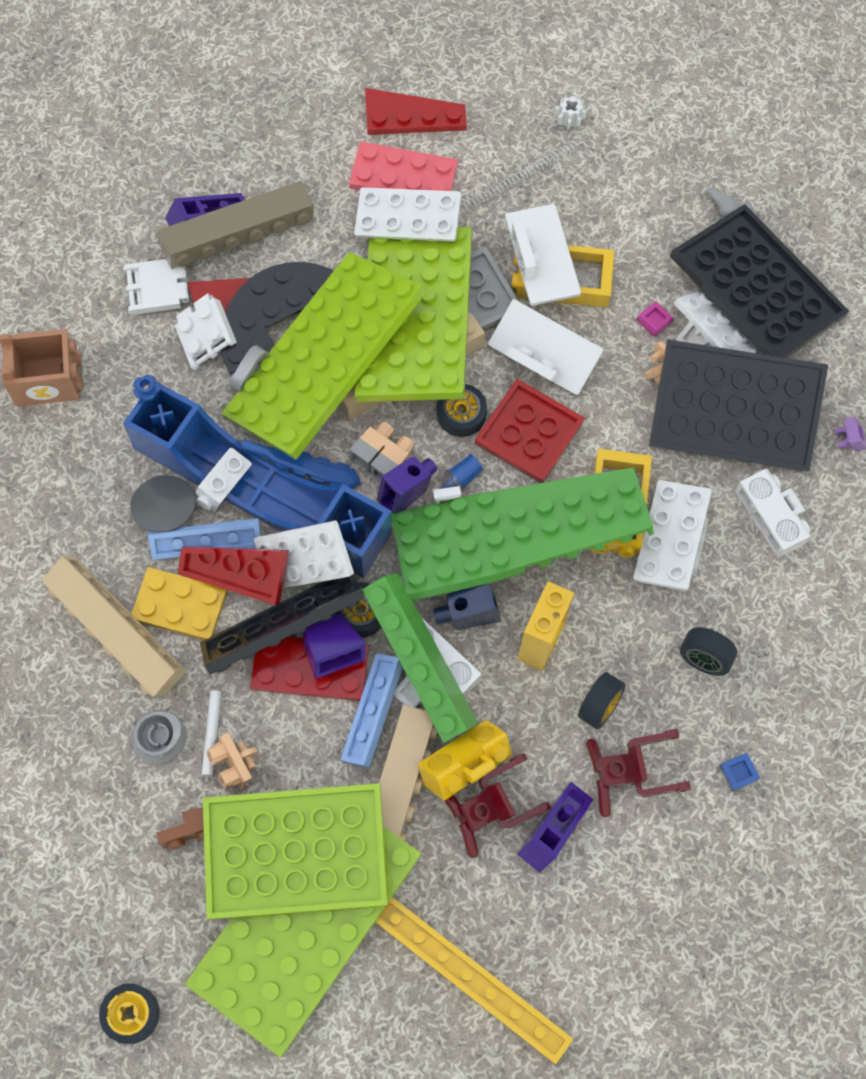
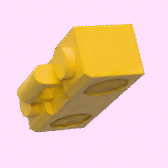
M484 720L419 762L418 767L424 786L445 801L466 787L467 782L473 784L513 755L506 733L488 720Z

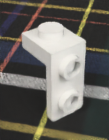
M229 448L198 486L195 492L198 505L205 510H211L215 513L222 505L225 497L250 468L251 462L233 448Z

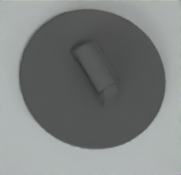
M158 476L147 480L137 488L131 499L130 511L134 521L143 529L158 533L168 532L177 529L188 521L194 512L196 497L192 487L185 480L176 476Z

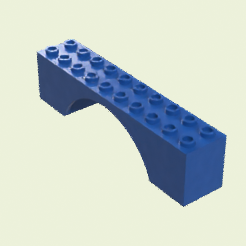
M161 383L158 396L148 402L140 399L123 422L134 450L198 486L229 448H233L249 460L251 466L224 500L253 517L259 518V520L280 532L336 520L353 571L362 578L366 576L392 534L391 510L344 484L327 486L305 480L277 468L274 464L257 454L240 449L242 444L221 428L199 404Z

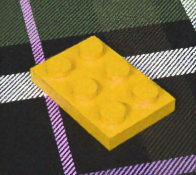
M148 567L131 614L142 624L205 640L214 635L228 590Z

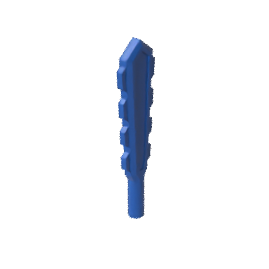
M243 439L240 448L266 457L276 464V467L284 471L290 469L295 475L302 478L308 476L313 482L318 484L326 483L329 486L344 484L353 489L361 483L355 469L350 468L348 464L341 462L335 464L330 462L328 458L321 456L314 458L310 453L304 451L295 460L274 447H267Z

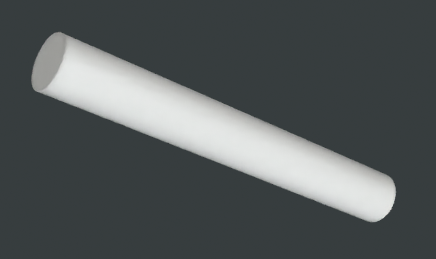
M211 690L209 696L202 776H213L214 766L210 763L206 753L210 747L216 744L221 701V691Z

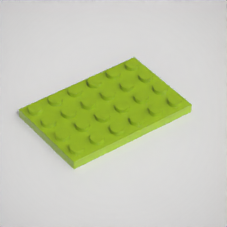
M380 783L203 798L206 918L208 920L388 906Z

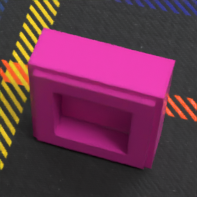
M655 301L638 315L636 320L653 337H656L673 322L674 318Z

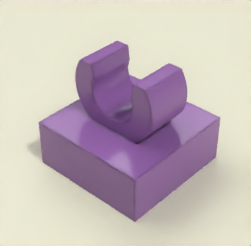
M855 416L844 419L846 427H838L835 429V433L838 436L846 434L847 437L844 441L838 442V446L841 449H847L852 446L856 451L865 450L866 439L860 421Z

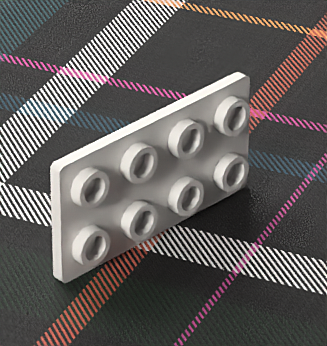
M361 188L354 234L356 237L455 242L462 198L461 192Z
M551 204L506 213L505 220L529 304L534 306L580 296L581 289L556 206Z
M702 290L675 300V306L690 321L676 338L677 341L762 354Z
M515 299L511 301L488 342V345L575 395L580 394L604 351L596 344Z
M662 480L657 482L650 510L654 534L649 536L648 531L644 534L642 549H640L634 573V581L683 591L689 590L691 577L697 574L708 528L706 515L712 494L711 489Z
M336 520L254 538L257 549L289 550L283 588L344 578L354 574Z

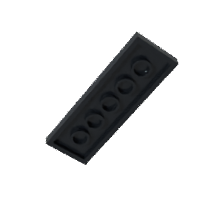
M355 575L323 581L201 641L200 646L204 666L209 675L215 672H223L233 663L241 659H249L257 651L267 646H276L284 638L292 634L302 633L310 625L318 621H326L333 617L334 613L344 608L348 609L356 606L365 596Z

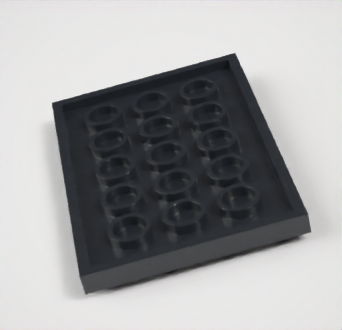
M746 204L679 245L670 254V257L764 355L787 358L841 321L849 313V310Z
M667 339L649 446L810 472L828 364Z

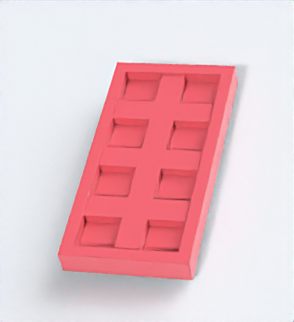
M360 141L349 188L360 190L361 188L452 191L458 159Z

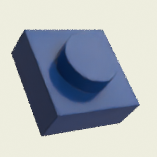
M744 753L720 765L732 792L760 779L748 753Z

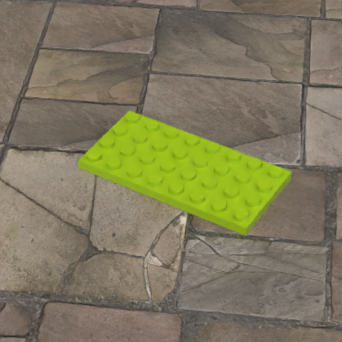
M472 226L458 227L455 242L369 238L367 260L423 285L427 292L356 382V402L464 399L473 237Z
M348 252L271 349L269 357L260 363L258 371H255L256 373L244 383L242 391L237 392L221 414L228 421L297 460L427 291L423 285Z
M384 827L389 904L422 856V853ZM386 906L231 918L185 985L281 1058Z

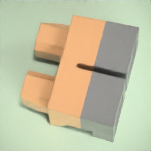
M383 421L375 429L370 426L349 449L350 459L367 472L371 471V474L381 481L384 474L409 458L414 448V442L406 436H402L396 444L389 439L394 434V429Z

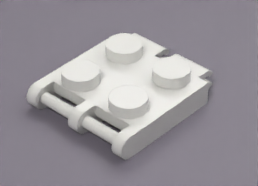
M166 259L132 263L123 266L124 273L127 274L128 285L125 288L126 293L129 294L130 306L128 307V313L130 315L180 309L181 304L189 302L185 266L171 269ZM132 273H135L136 284H133ZM134 294H137L138 305H135Z
M208 293L196 301L193 308L189 306L176 315L178 323L175 325L189 364L195 371L201 367V363L210 357L215 358L218 356L220 350L236 343L220 300L212 295L209 296ZM223 339H225V341H224L223 343H221V344L218 345L217 347L215 346L216 344H218L219 342H221ZM206 351L208 352L207 354H205V355L202 356L201 358H199V359L197 358V357H199L200 355H202L203 353H205Z

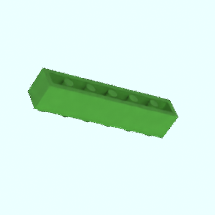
M398 573L384 576L362 589L443 743L478 725V721L415 604L407 595L406 588Z

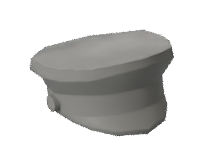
M151 710L149 713L144 714L131 732L135 754L155 765L167 763L178 756L184 750L187 729L177 715L162 710Z

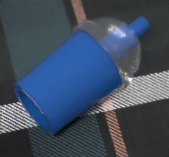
M469 454L451 469L444 471L440 480L441 489L460 486V490L463 492L464 488L484 471L482 465L472 454Z

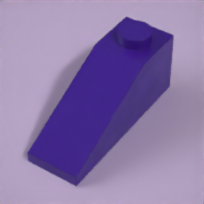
M242 193L175 198L165 219L168 225L171 226L244 201L245 199Z
M570 782L553 803L551 809L547 811L531 832L517 855L540 873L557 857L593 799L573 782Z

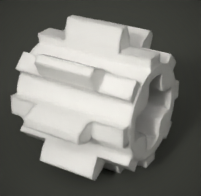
M575 96L561 99L560 106H557L555 109V115L558 116L557 124L566 126V129L580 127L581 119L583 120L586 117V110L583 109L584 102L580 99L577 100Z

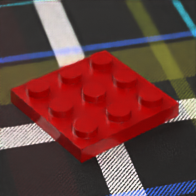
M516 379L475 438L474 444L539 483H544L584 423L585 418L523 381Z

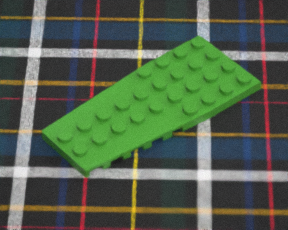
M634 468L483 492L443 501L437 505L430 504L400 511L397 514L391 513L406 593L412 601L503 580L526 573L525 568L538 564L539 568L552 565L551 560L566 556L568 560L576 558L579 551L594 547L595 552L605 549L606 543L621 539L622 544L630 542L633 535L648 531L649 536L654 534L653 523Z

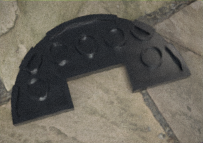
M288 262L266 268L248 279L235 293L225 312L236 339L234 345H228L222 349L223 359L229 375L237 370L251 347L258 345L269 353L275 345L266 328L301 312L334 270L314 263Z

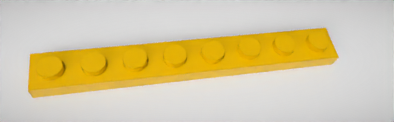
M395 898L391 899L388 906H386L375 922L553 1064H557L573 1041L571 1036Z

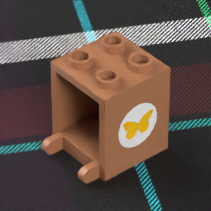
M67 329L0 335L3 360L1 376L4 386L16 407L80 400L79 390H84L82 374H78V366H82V356L80 350H77L75 338L71 339Z

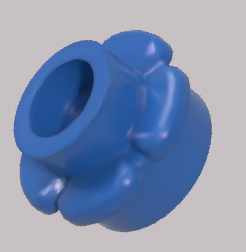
M145 375L144 377H138L133 383V393L142 401H152L158 396L160 383L156 381L154 376Z

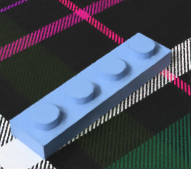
M259 518L178 527L168 532L148 531L152 560L180 557L181 548L185 546L255 549L254 538L261 536Z
M376 653L340 759L342 762L370 768L403 668L398 657Z

